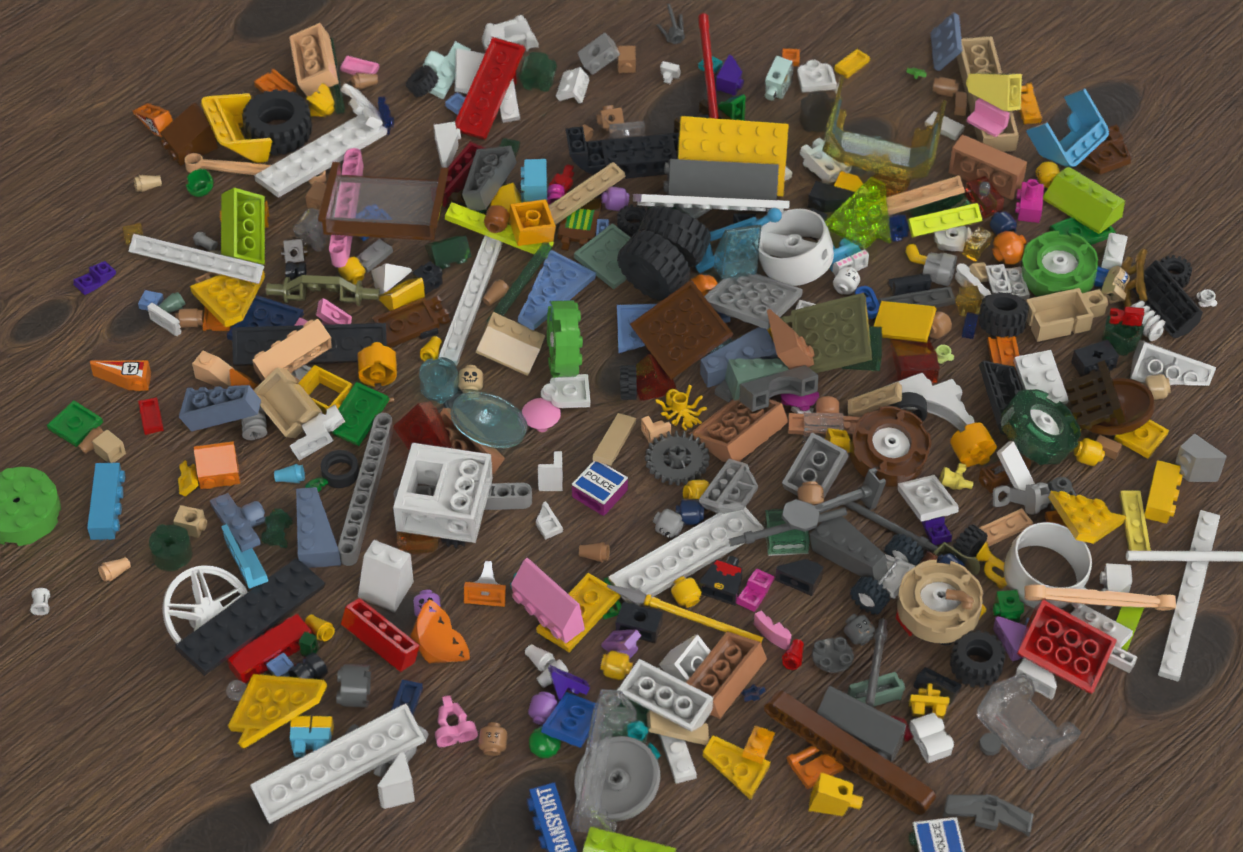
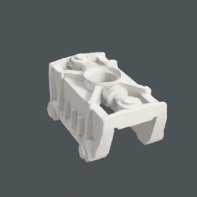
M522 15L495 25L490 23L485 27L489 29L503 26L506 41L523 45L525 51L533 47L538 48V42ZM486 29L482 38L485 50H487V45H489Z

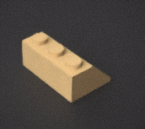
M493 312L486 324L475 353L528 376L540 351L545 335Z

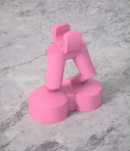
M450 695L442 697L443 706L438 709V723L441 728L435 732L437 745L439 747H446L456 744L457 741L462 743L477 738L478 733L474 722L466 721L467 715L459 704L452 703ZM455 714L458 717V725L451 727L446 719L447 716Z

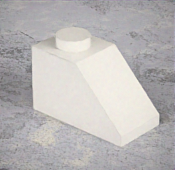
M1024 658L1017 668L1015 680L1052 700L1057 687L1053 673Z

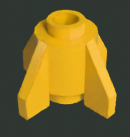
M321 83L317 89L320 93L316 91L312 96L306 98L308 103L311 104L309 105L311 116H330L335 110V103L329 87Z

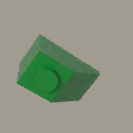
M743 94L731 97L718 105V109L733 120L744 121L746 96Z

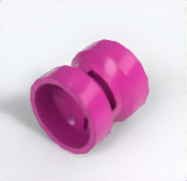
M553 184L547 188L548 206L565 195V189L562 185Z

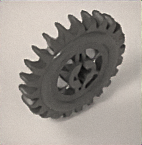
M676 430L674 437H672L668 431L667 438L660 434V441L654 438V445L649 443V449H646L645 461L647 462L646 467L650 469L649 473L655 474V479L661 478L663 483L668 481L669 485H672L673 482L677 486L681 482L686 485L688 481L695 480V478L699 479L709 466L710 456L708 448H705L704 442L699 445V437L693 441V433L686 438V432L683 431L680 437Z

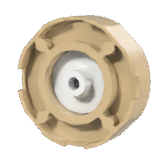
M937 560L924 561L908 571L901 581L897 600L899 618L920 639L933 643L955 642V640L961 639L964 634L967 635L969 631H973L979 621L983 603L982 587L979 581L964 566L950 561V564L936 563ZM946 589L962 590L974 599L972 603L973 608L971 610L962 609V601L945 599Z

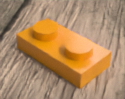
M755 726L744 748L742 757L763 764L775 733Z

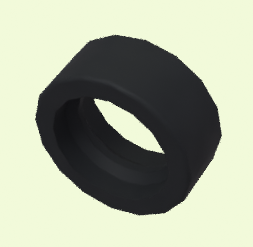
M904 392L902 393V401L890 405L900 409L904 407L917 408V410L910 412L920 418L922 422L927 417L926 399L918 393Z
M346 450L332 451L325 455L321 461L322 477L327 479V485L333 488L348 487L358 478L359 467L357 458L351 452ZM337 463H346L351 466V470L344 475H333L328 472V469Z

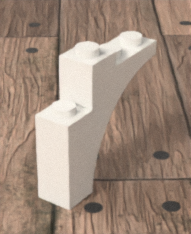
M922 372L898 381L902 385V393L914 392L922 395L926 399L928 413L947 420L961 432L966 430L964 426L975 423L973 417L966 412L964 404L960 401L962 390L953 379L932 386L930 379H927ZM915 407L901 408L903 410H917Z

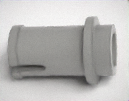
M197 232L193 237V241L197 246L201 245L209 251L217 248L218 243L207 237L204 232Z

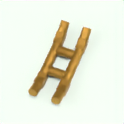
M1141 249L1137 254L1134 266L1131 267L1133 261L1131 257H1126L1121 265V268L1129 276L1137 273V278L1130 282L1128 281L1125 286L1124 292L1126 297L1123 300L1125 307L1132 305L1129 290L1136 287L1140 301L1146 302L1148 300L1144 283L1146 249Z

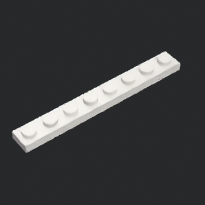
M133 234L129 252L257 284L260 283L264 266L137 234Z

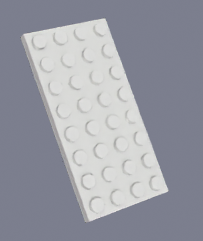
M633 194V201L637 202V205L751 211H769L771 208H778L781 212H784V208L789 209V201Z

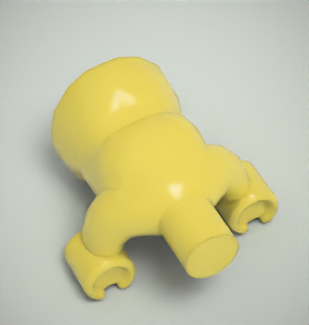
M959 463L956 472L943 467L939 481L944 487L954 490L972 489L973 482L965 480L963 477V472L966 471L965 464Z

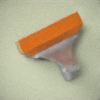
M485 561L482 575L477 581L465 582L464 603L505 607L506 585H500L495 581L491 561Z

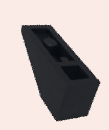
M815 181L808 197V208H814L824 213L855 211L854 207L866 204L867 195Z

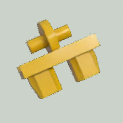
M932 683L927 684V689H919L918 695L911 694L909 699V706H911L913 717L924 716L926 707L933 708L932 713H935L938 718L943 719L949 705V697H940V690H932Z

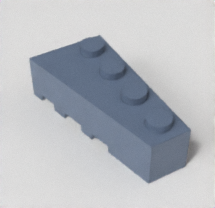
M758 327L702 358L700 375L707 388L723 382L728 359L779 358L776 353L775 344L767 329Z
M249 385L229 386L227 389H223L221 386L214 389L200 387L199 390L187 388L179 418L192 432L258 415L261 399Z
M317 488L296 489L299 561L308 568L341 565L339 550Z

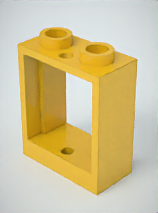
M316 365L298 383L308 395L312 393L319 383L340 393L330 406L311 398L324 415L327 414L326 409L333 405H336L338 409L353 387L352 383Z

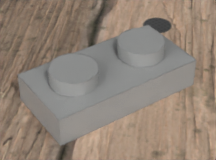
M378 239L358 255L357 258L364 266L366 273H369L393 253V248L381 239Z

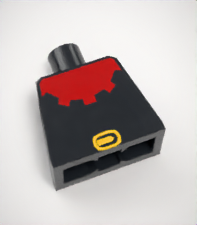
M728 556L726 562L715 560L700 580L699 589L701 595L736 606L743 575V569L738 566L739 559L735 556Z

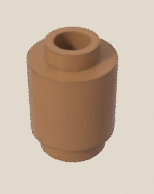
M944 77L935 78L933 84V92L953 97L959 88V84L956 83L955 79Z
M198 308L179 309V313H176L175 318L179 320L181 328L199 327V325H203L204 314L203 310H198Z

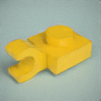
M184 460L179 465L181 476L178 478L179 493L187 496L198 487L195 464L188 467L187 461Z

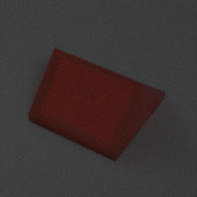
M648 354L636 364V390L640 401L666 396L667 391L670 389L677 390L674 380L668 377L654 356Z

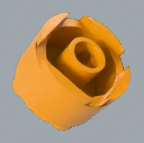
M374 342L371 346L359 351L358 374L360 381L368 386H375L374 383H381V386H386L395 381L397 374L396 352L387 346H383L380 342Z
M982 423L968 424L964 426L966 430L961 433L958 430L952 436L950 444L961 464H965L966 468L976 464H987L990 461L989 457L997 449L992 436Z

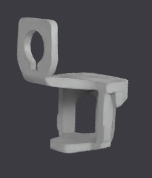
M1043 482L1026 485V491L1010 488L1005 485L993 489V506L1001 507L1006 506L1009 502L1025 505V512L1033 515L1047 508L1048 504L1051 503L1048 498L1051 491L1048 484ZM1001 491L1007 493V497L999 502L998 495Z

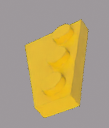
M712 735L703 750V757L751 800L768 771L770 762L764 759L763 764L744 758L742 757L744 749Z

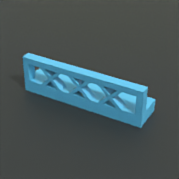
M228 525L221 526L226 545L248 588L268 582L267 574L253 548L242 552Z

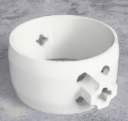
M1049 522L1033 524L1021 532L1012 542V546L1005 559L1004 577L1009 589L1017 590L1019 600L1023 601L1026 605L1035 608L1041 601L1025 600V586L1044 585L1046 588L1057 587L1045 585L1027 573L1018 556V550L1023 547L1042 546L1058 552L1071 564L1077 578L1076 585L1065 588L1086 589L1084 586L1089 579L1092 567L1091 554L1086 543L1075 540L1067 527ZM1045 600L1060 609L1066 607L1069 604H1071L1076 609H1080L1085 605L1079 603Z

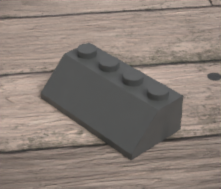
M831 686L828 687L817 714L892 763L902 747L906 724Z

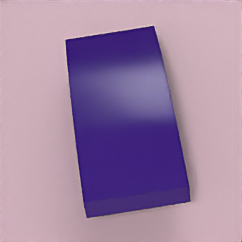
M106 261L91 266L88 274L74 279V286L86 295L109 281L116 274V271Z
M944 516L921 521L932 544L938 545L944 542H952V535L945 525Z

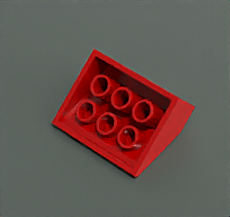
M1042 600L1035 606L1017 654L1080 689L1093 694L1117 639L1053 604Z

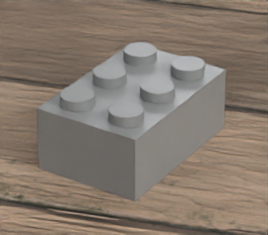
M811 433L782 482L784 489L798 496L797 491L802 486V483L815 481L823 487L825 498L848 459L847 451Z

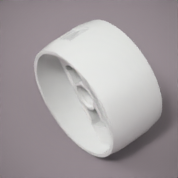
M791 209L781 212L782 218L779 222H769L761 226L762 231L756 235V249L762 268L769 278L792 286L814 281L822 276L833 262L834 250L828 227L823 218L811 210ZM801 237H815L820 240L818 243L802 240Z

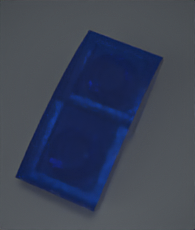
M378 97L379 115L383 122L382 126L387 128L386 135H390V129L394 128V117H391L389 104H386V97Z

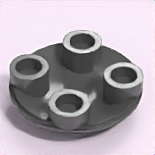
M843 637L818 640L815 642L812 650V659L816 666L831 673L846 670L850 667L854 658L851 647Z

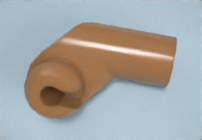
M946 589L945 599L962 601V609L971 610L973 608L972 603L974 599L962 590Z

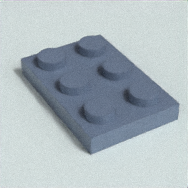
M952 13L949 17L945 18L931 32L934 69L938 71L962 52L959 15L956 13Z

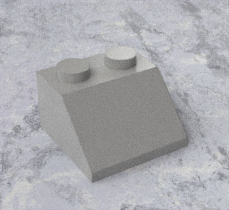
M1194 433L1180 446L1175 465L1181 466L1179 474H1182L1183 478L1188 482H1217L1227 456Z

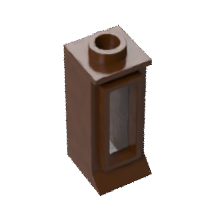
M1019 447L1018 451L1029 471L1031 459ZM1000 460L985 468L982 467L980 470L979 482L990 493L996 487L1011 483Z

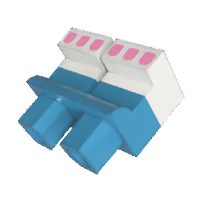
M845 238L839 242V248L836 249L833 246L834 258L829 268L835 276L844 267H851L858 271L868 266L869 253L866 250H861L856 240L851 242L848 238Z

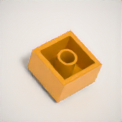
M546 199L510 204L509 222L518 246L552 242L554 240L556 226Z

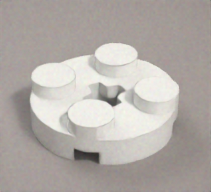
M961 226L935 232L934 240L940 250L962 252L966 250L970 243L971 230L969 227Z

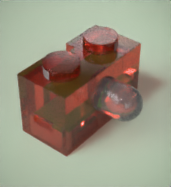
M986 176L967 183L964 193L965 198L971 204L978 203L983 219L993 216L997 212H1002L1004 198Z

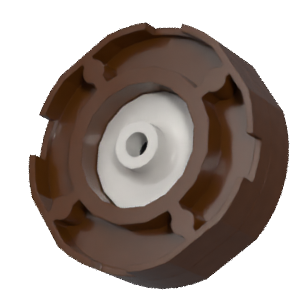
M882 406L876 411L866 412L858 420L850 443L849 454L856 470L865 478L868 470L875 468L877 470L875 476L879 480L885 479V486L896 487L898 483L916 479L922 473L931 448V437L922 426V420L912 412L894 406Z

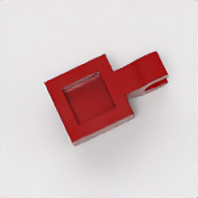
M567 164L563 174L557 173L548 187L553 184L562 185L566 194L573 185V179L571 178L574 176V172H572L574 166Z
M1125 307L1124 310L1111 308L1109 323L1118 324L1122 321V325L1141 326L1144 318V308Z

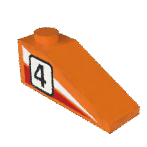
M149 103L133 110L134 115L154 135L161 137L160 132L173 122L168 110Z
M148 360L90 361L93 376L129 391H149L151 370Z

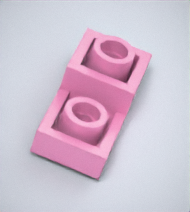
M762 610L755 613L754 626L770 642L787 650L790 647V640L792 638L789 630L784 628L780 622L773 625L769 616L766 617Z

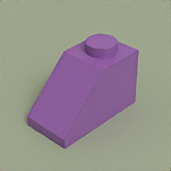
M999 616L995 618L993 630L1003 643L1002 645L1011 661L1022 659L1023 657L1018 655L1017 651L1026 626Z

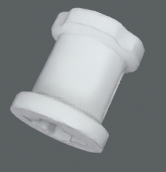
M45 588L34 589L32 591L33 604L30 611L35 615H45L49 612V590Z

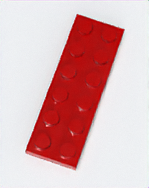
M492 37L455 120L456 129H460V133L486 140L525 51L523 45Z

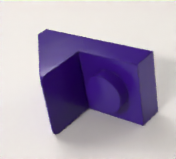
M548 666L559 701L562 699L567 688L575 694L581 692L587 695L590 686L586 680L555 666Z

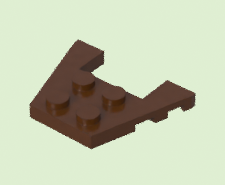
M1117 124L1108 127L1109 135L1107 139L1109 141L1097 146L1080 162L1081 165L1098 174H1103L1131 164V156L1126 144L1123 142V136L1120 134Z

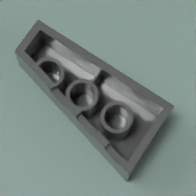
M511 146L477 149L462 193L468 209L481 211L488 207L517 164Z

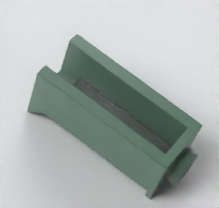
M896 672L878 677L874 706L902 699L905 686L903 680L898 678ZM869 680L849 685L847 695L866 703Z

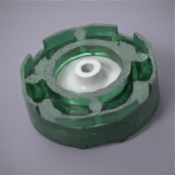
M1038 389L1021 390L1001 413L1002 431L1010 441L1015 443L1020 453L1037 464H1060L1078 446L1077 442L1081 437V430L1076 419L1061 401L1056 404L1048 399L1049 393Z

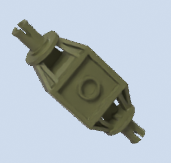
M301 275L292 281L290 277H286L284 284L267 283L266 286L267 295H283L285 303H289L290 300L305 301L307 288L315 292H320L321 289H328L329 292H340V301L342 303H356L357 306H361L363 299L379 300L380 298L379 288H363L361 280H358L355 286L341 277ZM300 291V295H291V293ZM347 291L350 292V293H352V294H354V295H356V297H355V298H348V297H346Z

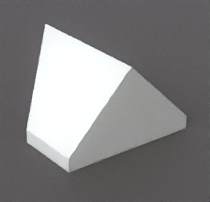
M384 264L371 270L375 289H380V295L386 293L412 272L410 268L391 264Z

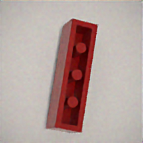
M361 598L345 606L341 621L342 626L400 672L415 663L420 647L419 644Z
M298 614L289 617L283 623L269 629L264 635L254 639L228 658L229 669L241 684L245 685L250 681L253 674L261 675L267 671L266 664L280 654L285 653L289 657L299 651V640L304 632L312 634L311 629Z

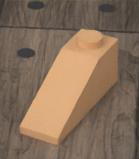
M202 351L192 363L195 378L215 387L221 386L223 389H227L231 386L229 369L233 367L221 358Z

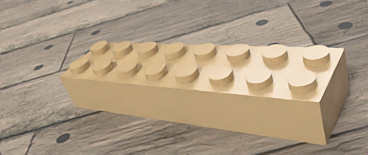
M992 37L961 39L962 52L956 56L965 92H967L971 114L975 111L976 101L979 97L968 92L966 86L968 74L1002 73ZM1007 111L1010 113L1008 126L997 137L974 126L977 140L1002 152L1016 151L1019 135L1013 112Z

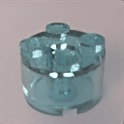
M439 357L436 360L431 358L421 365L419 369L421 393L426 398L438 403H445L457 393L459 388L458 371L452 360L445 357Z

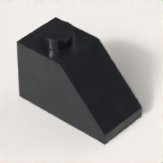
M807 559L787 563L776 568L775 581L813 596L822 580L824 567L817 562H811Z

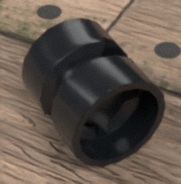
M311 652L303 658V663L297 662L290 667L288 673L293 678L320 680L328 674V669L323 660L315 652Z

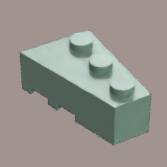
M778 358L728 359L725 380L735 401L740 398V384L786 371L788 367Z

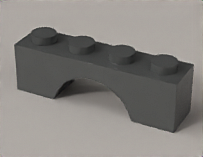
M806 365L740 384V402L753 412L769 407V399L777 394L789 393L802 397L815 393L818 390V374Z

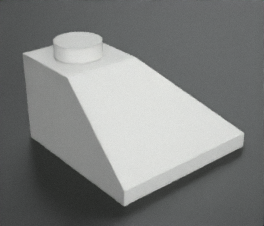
M694 635L670 650L659 665L664 672L686 683L711 651L698 635Z

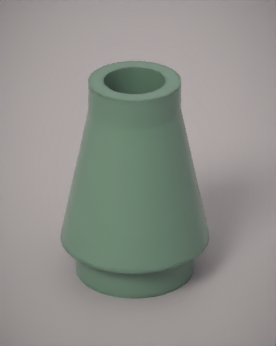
M176 292L175 294H170L158 307L167 313L183 309L182 306L186 304L179 292Z

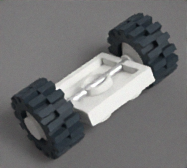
M895 534L884 549L888 572L879 581L876 579L873 581L872 577H860L850 590L852 600H855L854 603L856 605H860V609L863 610L864 608L865 612H871L873 615L876 613L877 615L890 601L889 597L895 599L898 595L904 575L916 567L924 557L923 550H920L921 546H917V542H913L911 537L906 538L905 534H902V536L901 534Z

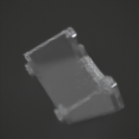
M1023 673L993 684L978 706L977 715L991 733L1000 737L1002 744L1026 769L1032 770L1040 767L1074 743L1082 732L1070 722L1062 723L1057 728L1030 700L1034 695L1035 687L1032 681Z

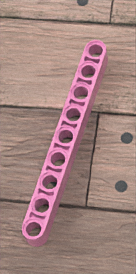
M357 148L348 149L345 152L341 175L362 176L364 166L361 151ZM341 182L334 218H356L361 183ZM331 235L329 252L333 266L343 267L346 265L350 255L352 236Z

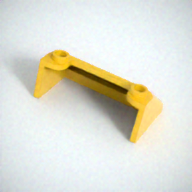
M249 93L206 96L202 98L201 106L219 144L255 163L268 162L272 144L271 138L245 140L240 127H244L242 114L244 107L251 99Z

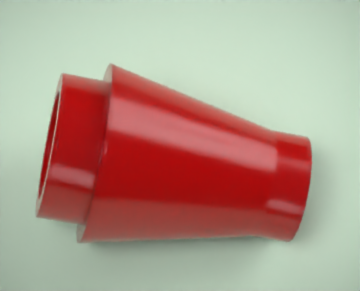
M799 639L792 641V644L782 656V663L785 668L796 670L802 665L803 641Z

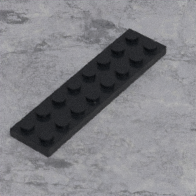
M386 323L323 325L331 336L332 348L307 364L357 363L358 352L371 346L372 343L380 342L383 346H387ZM303 325L232 327L233 366H253V359H255L254 356L256 354L271 349L273 343L279 340L282 342L292 331H299L304 328Z
M295 558L270 576L268 582L256 586L178 642L175 650L205 676L325 587V582L299 561L298 558Z

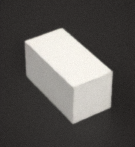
M1114 646L1107 662L1130 673L1136 663L1137 656Z

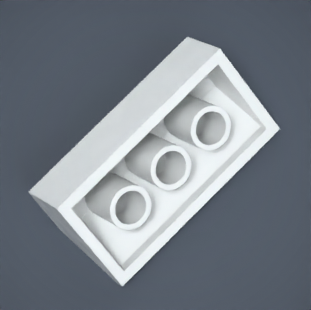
M640 659L617 690V693L691 732L704 724L713 709L712 696Z

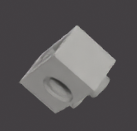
M603 33L577 52L583 66L592 75L620 55L614 41L606 33Z

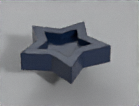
M753 684L750 688L742 690L741 693L744 696L745 702L750 700L756 701L760 700V695L766 690L765 687H756Z

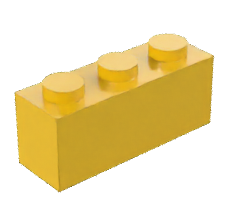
M1157 460L1144 513L1146 519L1167 524L1169 516H1174L1176 505H1173V501L1177 502L1180 491L1176 489V486L1181 485L1183 477L1182 474H1179L1181 466Z

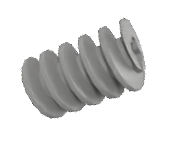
M261 406L259 407L258 415L242 419V436L246 440L260 439L267 434L266 412Z

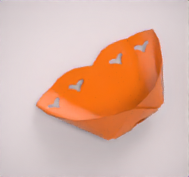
M428 600L423 605L410 634L411 639L420 645L419 651L424 660L428 663L469 660L470 653L467 644L461 634L452 629L447 613L437 603ZM429 606H431L435 610V612H429ZM440 617L444 624L438 622ZM453 637L459 644H453ZM461 651H463L462 655L464 656V658L462 656H459Z

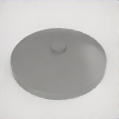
M624 736L611 737L594 745L581 759L575 774V790L579 801L590 814L605 821H623L638 815L652 802L660 783V768L652 751L641 741Z

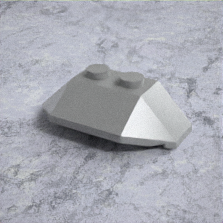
M728 459L700 497L699 503L706 509L722 514L744 510L758 489V485L749 471L748 464Z

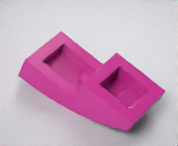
M756 568L748 579L746 587L738 596L736 604L755 612L775 577Z

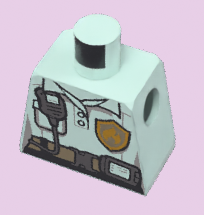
M776 56L765 80L766 99L773 101L775 97L783 98L793 82V61Z

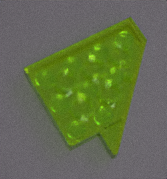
M870 177L825 221L828 230L865 250L877 238L890 244L891 233L885 183Z

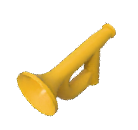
M986 541L975 558L978 561H986L984 565L985 575L997 583L1000 589H1003L1007 586L1005 577H1001L993 572L992 568L997 567L1004 571L1005 562L991 553Z

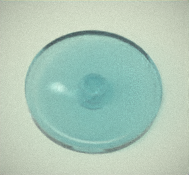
M467 392L458 396L452 405L451 419L457 429L471 440L485 446L495 448L513 447L522 442L527 432V421L522 412L512 403L499 396L485 392Z

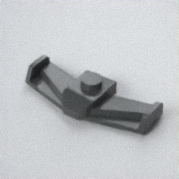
M948 794L943 817L976 816L975 826L997 830L998 822H1001L1030 837L1034 814L990 794Z

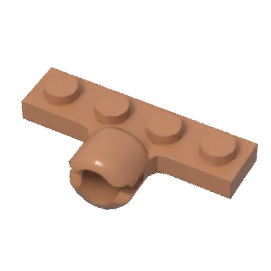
M823 396L816 401L815 414L789 413L788 434L810 435L814 433L819 436H826L827 428L846 430L849 437H853L858 420L861 417L840 415L839 401L832 396Z

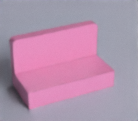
M979 98L976 101L975 111L967 118V122L997 137L1008 126L1010 113Z

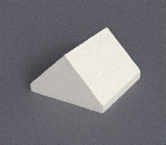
M403 752L399 754L378 784L380 804L384 809L415 801L412 778L405 753Z

